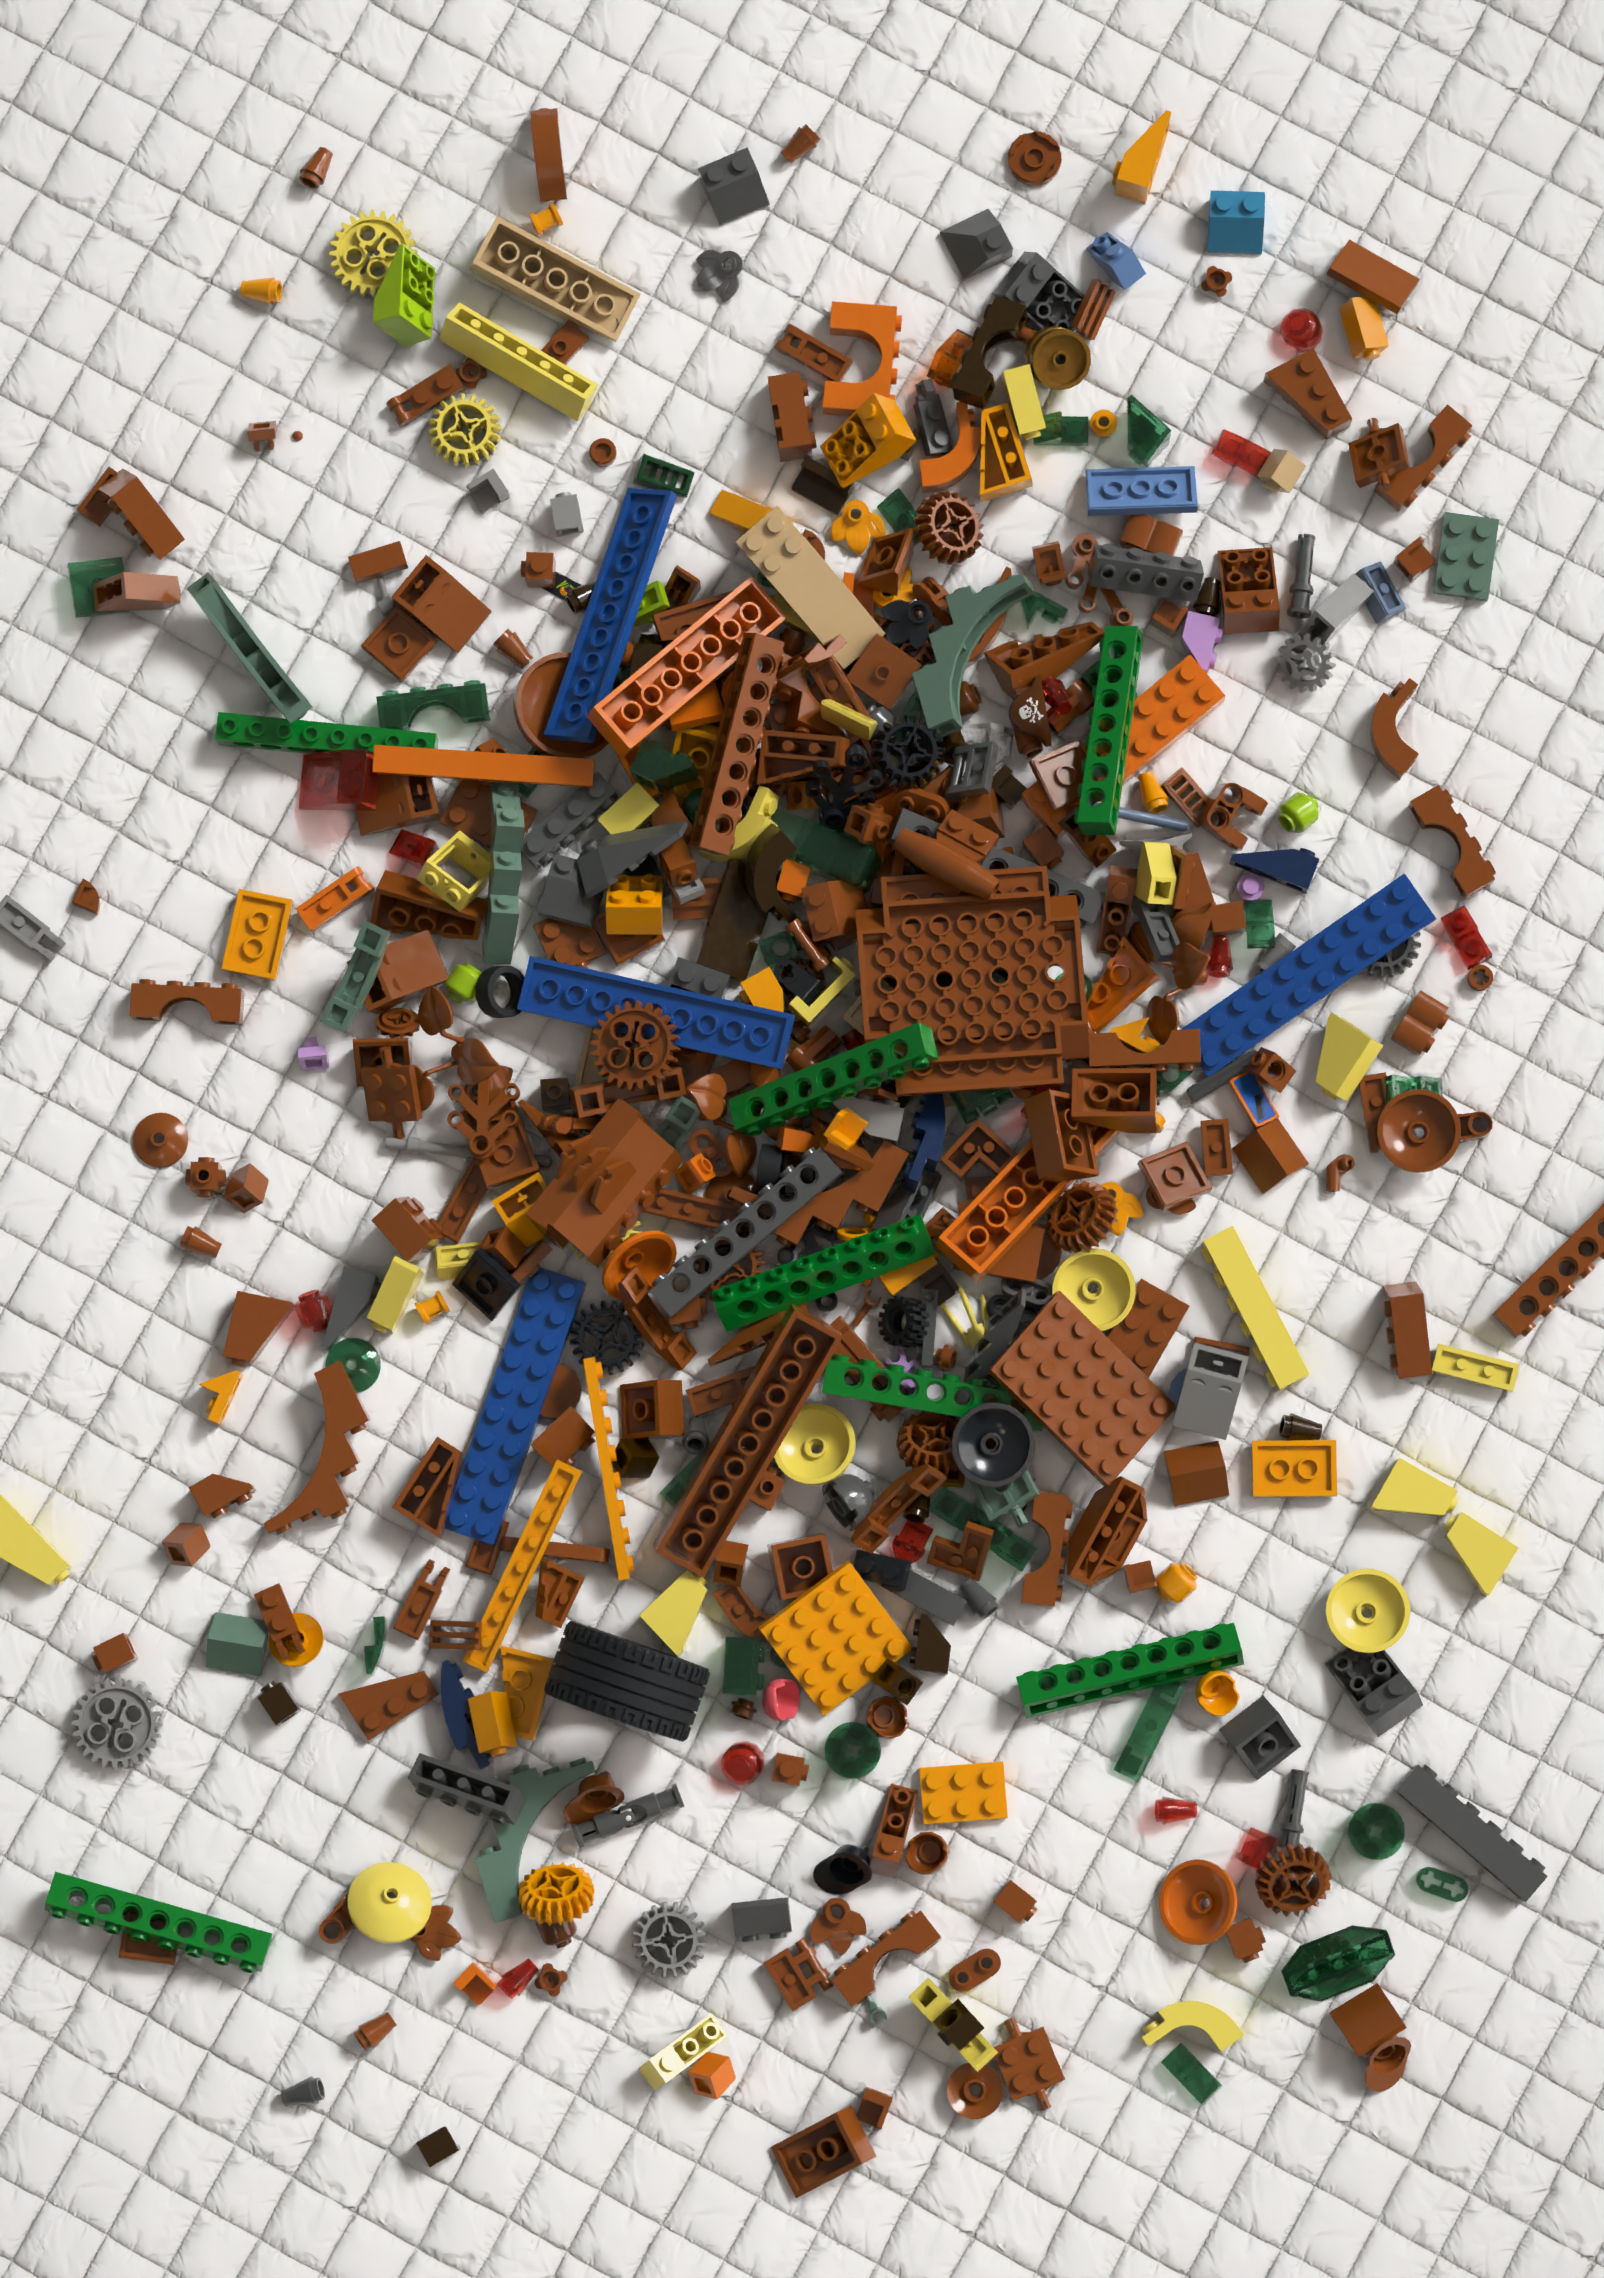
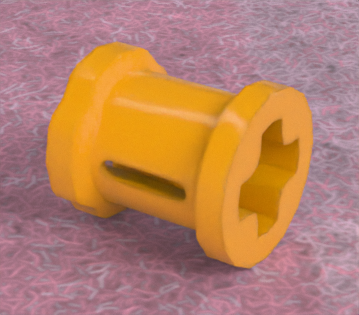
M554 203L549 204V208L536 214L533 212L529 213L538 236L542 235L544 230L555 225H563Z
M439 1290L435 1292L433 1297L422 1303H414L426 1325L436 1316L444 1312H450Z

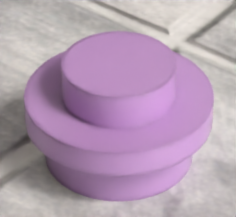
M1245 874L1237 883V892L1244 900H1257L1264 892V882L1257 874Z

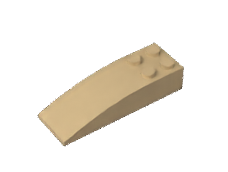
M496 216L469 268L473 273L566 321L570 320L573 324L614 342L618 340L641 295L499 216Z
M778 506L735 541L742 553L821 644L840 634L847 641L838 652L833 654L838 664L844 670L861 656L876 633L882 637L886 634Z

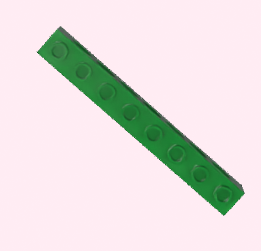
M1106 626L1105 634L1100 638L1101 661L1096 663L1098 681L1092 690L1093 701H1095L1094 709L1089 711L1091 729L1090 734H1086L1085 738L1087 757L1082 760V774L1084 777L1083 783H1079L1078 786L1080 804L1079 808H1076L1074 812L1075 824L1079 825L1083 835L1116 834L1143 646V637L1138 626ZM1122 655L1120 658L1114 659L1116 656ZM1119 679L1117 682L1111 683L1113 680ZM1116 703L1114 706L1107 708L1110 704ZM1112 728L1110 731L1104 732V730ZM1109 752L1107 755L1100 757L1101 754ZM1105 777L1103 780L1097 781V779ZM1101 801L1099 805L1093 806L1096 802Z
M218 712L215 740L218 745L365 760H373L374 745L438 749L439 743L436 733L295 720L290 724L286 718Z
M919 1022L728 1099L734 1129L749 1137L757 1136L766 1128L779 1127L791 1118L807 1116L813 1109L829 1107L834 1104L833 1101L841 1098H852L857 1095L858 1091L877 1088L883 1081L904 1077L908 1071L928 1067L929 1063L939 1059L932 1028ZM907 1049V1053H906V1055L903 1057V1053H904V1051ZM883 1059V1063H882V1065L879 1067V1063H880V1061ZM859 1068V1072H858L857 1076L855 1077V1073H856L857 1069Z
M921 1214L889 1226L881 1227L865 1235L854 1237L838 1245L827 1247L822 1251L803 1256L787 1264L776 1266L760 1274L749 1276L744 1280L722 1286L712 1291L716 1310L726 1332L788 1310L790 1304L799 1306L936 1255L923 1218Z
M833 1353V1358L829 1360L823 1371L820 1386L822 1393L962 1417L971 1408L982 1404V1399L987 1394L995 1395L997 1403L1010 1405L1011 1401L1014 1400L999 1383L997 1387L986 1386V1380L970 1378V1383L959 1381L960 1376L943 1373L942 1378L931 1376L932 1371L916 1368L915 1373L904 1371L905 1366L888 1363L887 1368L877 1366V1361L861 1358L860 1363L849 1361L850 1356ZM851 1369L859 1372V1379L854 1384H848L844 1380L845 1373ZM878 1374L886 1376L887 1379L886 1385L881 1389H875L872 1386V1379ZM905 1379H910L914 1382V1389L909 1394H903L899 1390L900 1383ZM933 1384L940 1385L942 1390L940 1396L936 1399H931L927 1396V1389ZM960 1389H965L969 1393L968 1400L963 1404L956 1403L954 1400L955 1393ZM1023 1407L1020 1413L1028 1420L1032 1430L1042 1432L1043 1426Z
M1234 1622L1229 1624L1221 1623L1213 1628L1201 1631L1193 1630L1185 1635L1173 1638L1165 1637L1157 1642L1137 1644L1129 1649L1113 1650L1093 1658L1084 1657L1076 1662L1064 1665L1056 1664L1040 1671H1028L1023 1675L1016 1676L1027 1719L1204 1675L1210 1671L1244 1665V1659ZM1210 1646H1215V1647H1216V1648L1211 1649V1650L1206 1649L1207 1647H1210ZM1182 1653H1188L1187 1656H1179ZM1154 1660H1162L1159 1663H1152ZM1126 1667H1135L1131 1670H1125ZM1101 1673H1106V1674H1107L1106 1676H1103V1677L1097 1676V1675H1099V1674H1101ZM1073 1680H1080L1078 1683L1075 1684L1070 1683ZM1045 1687H1053L1050 1690H1043Z
M59 1872L54 1874L45 1902V1911H48L49 1915L54 1918L65 1919V1917L76 1919V1923L82 1926L92 1927V1925L104 1927L103 1930L107 1933L119 1935L120 1932L131 1935V1939L143 1943L147 1942V1940L158 1943L159 1947L166 1950H174L175 1947L184 1950L188 1956L201 1958L202 1955L212 1958V1962L227 1966L230 1963L239 1966L241 1971L252 1974L255 1971L262 1973L272 1939V1933ZM78 1896L84 1900V1903L81 1906L74 1907L68 1901L72 1897ZM106 1904L110 1906L111 1911L108 1914H100L96 1911V1907ZM127 1912H134L138 1915V1919L134 1922H127L124 1920L123 1915ZM153 1920H162L165 1923V1927L161 1930H155L150 1926V1923ZM182 1927H187L193 1934L190 1937L183 1938L178 1935L177 1931ZM209 1935H215L219 1938L220 1942L211 1946L204 1939ZM235 1943H242L246 1946L247 1950L243 1953H236L231 1947Z

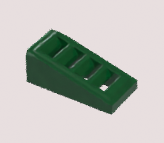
M643 454L639 459L632 483L655 490H671L677 496L687 498L695 472ZM647 466L651 467L649 477L644 476ZM658 469L662 470L659 481L654 480ZM668 472L673 473L670 485L665 484ZM679 475L684 476L680 489L675 487Z

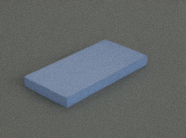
M1195 466L1085 469L1088 516L1198 512Z

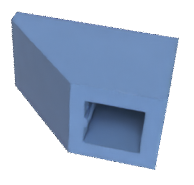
M1108 232L1097 237L1086 248L1107 276L1124 290L1128 289L1146 274L1133 250Z

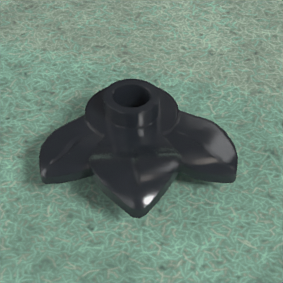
M895 600L882 608L881 614L891 621L886 640L892 644H901L909 640L915 649L920 648L926 643L929 637L928 624L932 619L931 607L926 602L918 600L909 604L903 600ZM922 611L924 614L923 618H914V612Z

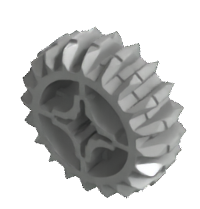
M662 1902L663 1911L661 1912L658 1911L655 1905L651 1906L654 1915L650 1917L647 1912H643L642 1916L647 1922L644 1924L641 1921H636L635 1923L637 1927L642 1928L641 1933L637 1931L632 1932L633 1937H640V1942L632 1943V1948L641 1947L642 1952L635 1955L636 1959L645 1956L647 1960L641 1966L646 1968L650 1963L654 1966L650 1972L653 1975L657 1972L658 1968H661L662 1978H666L667 1970H672V1977L677 1978L678 1968H681L684 1975L688 1974L689 1972L685 1965L689 1963L691 1967L696 1968L698 1965L692 1960L693 1957L704 1958L702 1953L697 1952L698 1947L707 1948L708 1945L707 1943H699V1938L708 1936L707 1932L698 1933L697 1928L704 1926V1922L700 1921L694 1924L692 1921L698 1916V1913L693 1912L690 1917L685 1915L689 1909L687 1905L682 1908L681 1912H678V1902H673L672 1910H668L667 1902ZM671 1916L678 1917L686 1922L692 1932H676L671 1923ZM662 1917V1934L659 1937L647 1939L650 1926ZM667 1925L672 1936L684 1937V1939L677 1940V1944L673 1943L675 1946L672 1948V1955L668 1944L655 1943L657 1940H662V1937H666L665 1933L668 1932ZM693 1941L692 1949L688 1956L677 1963L676 1952L678 1945L683 1942ZM656 1946L664 1948L669 1964L655 1959L648 1948Z

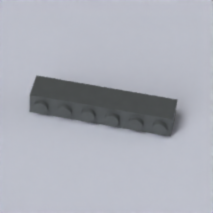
M1426 1764L1423 1767L1415 1765L1394 1791L1521 1901L1527 1902L1548 1877L1543 1872L1546 1869L1545 1866L1534 1857L1531 1860L1527 1859L1522 1854L1524 1849L1513 1839H1510L1509 1842L1500 1835L1502 1830L1491 1820L1487 1823L1478 1816L1481 1812L1469 1801L1466 1804L1462 1803L1457 1798L1459 1793L1448 1783L1444 1786L1435 1779L1438 1775Z

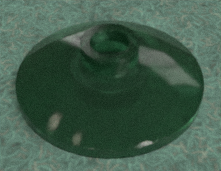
M344 1339L335 1344L327 1355L325 1367L341 1360L357 1393L369 1389L379 1377L381 1370L379 1354L369 1342L363 1339ZM356 1360L357 1367L354 1370L348 1369V1361Z

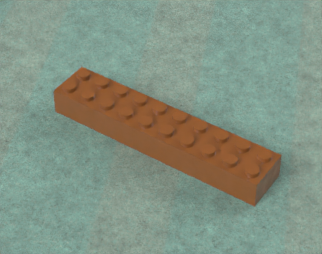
M790 1304L653 1543L656 1553L703 1578L705 1577L842 1340L843 1335L839 1329Z

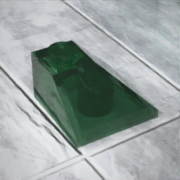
M1131 394L1127 398L1125 411L1128 455L1138 465L1143 463L1148 467L1169 445L1172 430Z

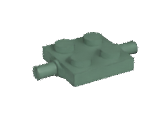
M986 1440L985 1446L986 1448L990 1449V1446ZM1028 1470L1017 1480L999 1487L982 1486L969 1480L990 1522L994 1523L1002 1517L1012 1514L1018 1528H1022L1029 1523L1022 1508L1026 1503L1040 1496V1493Z

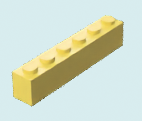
M458 303L446 316L439 340L575 421H578L590 407L598 386L595 382L461 303Z
M1234 1226L1203 1240L1202 1245L1204 1248L1200 1249L1201 1254L1207 1264L1212 1262L1216 1270L1213 1277L1219 1288L1225 1287L1229 1295L1226 1298V1302L1231 1312H1237L1242 1320L1238 1325L1244 1337L1251 1338L1255 1346L1251 1350L1257 1362L1263 1361L1267 1369L1264 1376L1270 1387L1276 1386L1277 1390L1280 1391L1308 1377L1310 1374Z

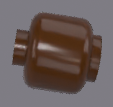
M962 681L960 688L961 720L979 711V704L982 703L976 686L969 684L967 681Z
M536 1920V1927L543 1942L546 1945H556V1948L569 1945L572 1942L571 1937L577 1931L574 1920L572 1923L568 1921L562 1922L561 1926L559 1923H553L551 1926L547 1922L538 1924Z

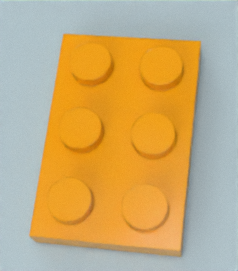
M239 889L221 969L223 971L276 981L294 901L288 898Z
M1336 1440L1252 1441V1497H1337Z
M1003 1761L919 1768L924 1824L1008 1818Z

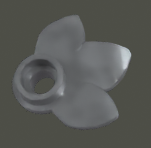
M715 250L704 251L696 258L697 263L703 268L697 275L696 289L700 291L717 289L722 302H726L734 296L739 288L738 275L743 268L742 258L734 251H725L723 253ZM728 259H731L733 262V266L730 269L725 268V262Z

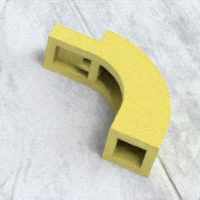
M759 785L746 816L736 826L734 833L735 844L729 852V856L715 855L692 847L691 849L702 857L717 862H728L729 859L739 861L747 858L750 848L757 837L771 823L778 827L771 820V817L777 810L780 797L769 788Z
M928 1977L908 1998L940 2031L933 2021L952 2002ZM981 2033L959 2051L977 2072L998 2053Z
M1181 2001L1169 2004L1158 2010L1164 2021L1159 2023L1156 2019L1143 2028L1145 2034L1141 2037L1149 2047L1173 2029L1191 2025L1204 2030L1219 2051L1222 2052L1243 2037L1244 2034L1237 2024L1222 2010L1199 2001Z

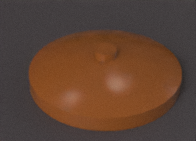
M559 652L547 655L537 660L525 671L515 689L513 709L519 730L532 747L546 756L586 759L592 757L609 744L599 731H597L594 743L553 740L544 735L572 652ZM615 681L611 692L617 688Z

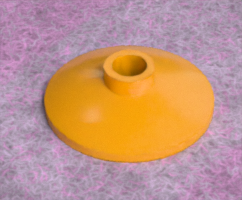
M293 1613L301 1633L299 1636L303 1640L305 1652L299 1654L294 1647L293 1639H289L283 1643L288 1650L290 1659L283 1661L270 1635L269 1648L279 1663L289 1667H300L310 1663L319 1655L324 1643V1633L321 1625L312 1616L304 1613Z

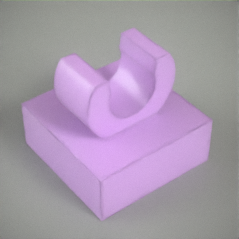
M317 1037L306 1038V1047L298 1048L301 1070L329 1068V1058L325 1045L319 1046Z

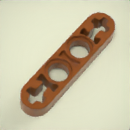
M502 1536L501 1551L514 1552L520 1538ZM549 1541L543 1556L609 1563L610 1549Z

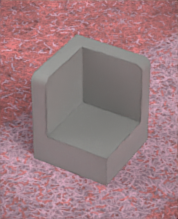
M494 468L466 485L469 495L481 513H486L510 497L507 488Z

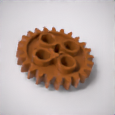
M639 1000L636 1001L634 1008L628 1001H625L624 1010L620 1006L615 1005L616 1013L614 1015L606 1011L605 1014L608 1020L606 1022L598 1020V1023L602 1026L601 1030L592 1031L598 1036V1040L590 1041V1044L597 1047V1050L592 1051L590 1054L593 1057H599L594 1066L597 1068L603 1067L599 1074L602 1077L609 1075L608 1083L614 1084L618 1080L617 1087L623 1089L627 1084L628 1090L634 1092L637 1084L640 1090L645 1091L646 1082L652 1087H656L655 1078L665 1081L662 1073L664 1070L673 1072L672 1068L668 1065L669 1062H678V1059L673 1057L672 1054L673 1052L680 1051L679 1047L673 1045L674 1042L680 1040V1037L671 1034L677 1027L674 1024L667 1025L671 1017L668 1015L661 1017L663 1010L658 1007L653 1011V1005L649 1002L645 1005L644 1009L642 1002ZM639 1022V1026L637 1028L636 1033L635 1023ZM623 1025H627L628 1034L623 1038H619L618 1029ZM654 1026L656 1031L654 1037L646 1040L645 1031L647 1028ZM636 1041L640 1043V1047H636L634 1050L630 1049L631 1045L636 1044ZM624 1052L626 1054L625 1062L617 1066L615 1058L619 1053ZM652 1054L653 1061L651 1065L643 1067L642 1059L644 1056ZM633 1062H634V1063H635V1069H634V1070H631V1067H632Z

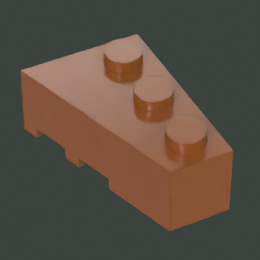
M1314 348L1265 373L1263 382L1269 387L1271 386L1287 404L1296 409L1301 414V417L1325 439L1350 427L1352 417Z
M122 468L98 488L106 498V503L116 515L119 514L125 521L123 525L128 532L140 539L141 543L139 546L148 557L153 555L161 560L185 540L136 475Z
M1416 1281L1384 1285L1385 1300H1383L1384 1315L1388 1317L1389 1327L1386 1328L1388 1344H1392L1393 1354L1389 1355L1391 1371H1396L1399 1379L1432 1375L1424 1294Z

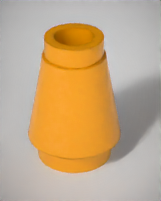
M274 277L242 281L240 293L242 297L274 304V302H280L282 283L280 280H275Z
M1150 771L1141 774L1138 779L1143 809L1151 814L1163 812L1169 807L1167 794L1154 775V772Z

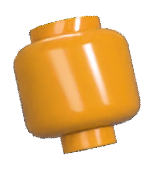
M1172 1562L1156 1577L1158 1586L1156 1592L1166 1603L1171 1600L1176 1604H1180L1196 1590V1580L1198 1577L1186 1563Z

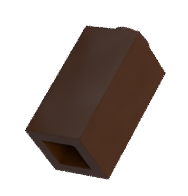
M1073 809L1058 824L1080 853L1097 868L1117 849L1106 835H1083L1079 825L1075 824V809Z

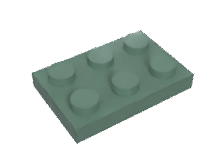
M1450 512L1444 513L1433 594L1488 601L1499 519Z

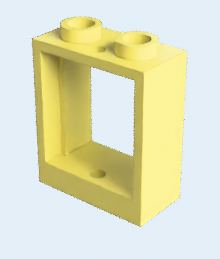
M458 831L425 862L417 880L461 912L489 886L490 853L463 832ZM451 858L479 880L470 889H467L439 867Z

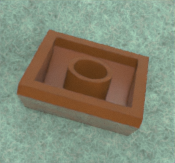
M908 528L873 539L857 584L897 596L914 553V530Z
M992 787L990 794L968 797L957 810L963 816L998 834L999 838L1005 837L1002 803Z
M409 1038L353 1039L357 1087L363 1086L362 1067L365 1065L382 1064L379 1050L381 1047H391L394 1063L412 1065V1043Z
M1278 1118L1258 1128L1232 1148L1262 1194H1265L1309 1164Z
M1219 1441L1163 1451L1174 1506L1229 1496L1226 1466Z

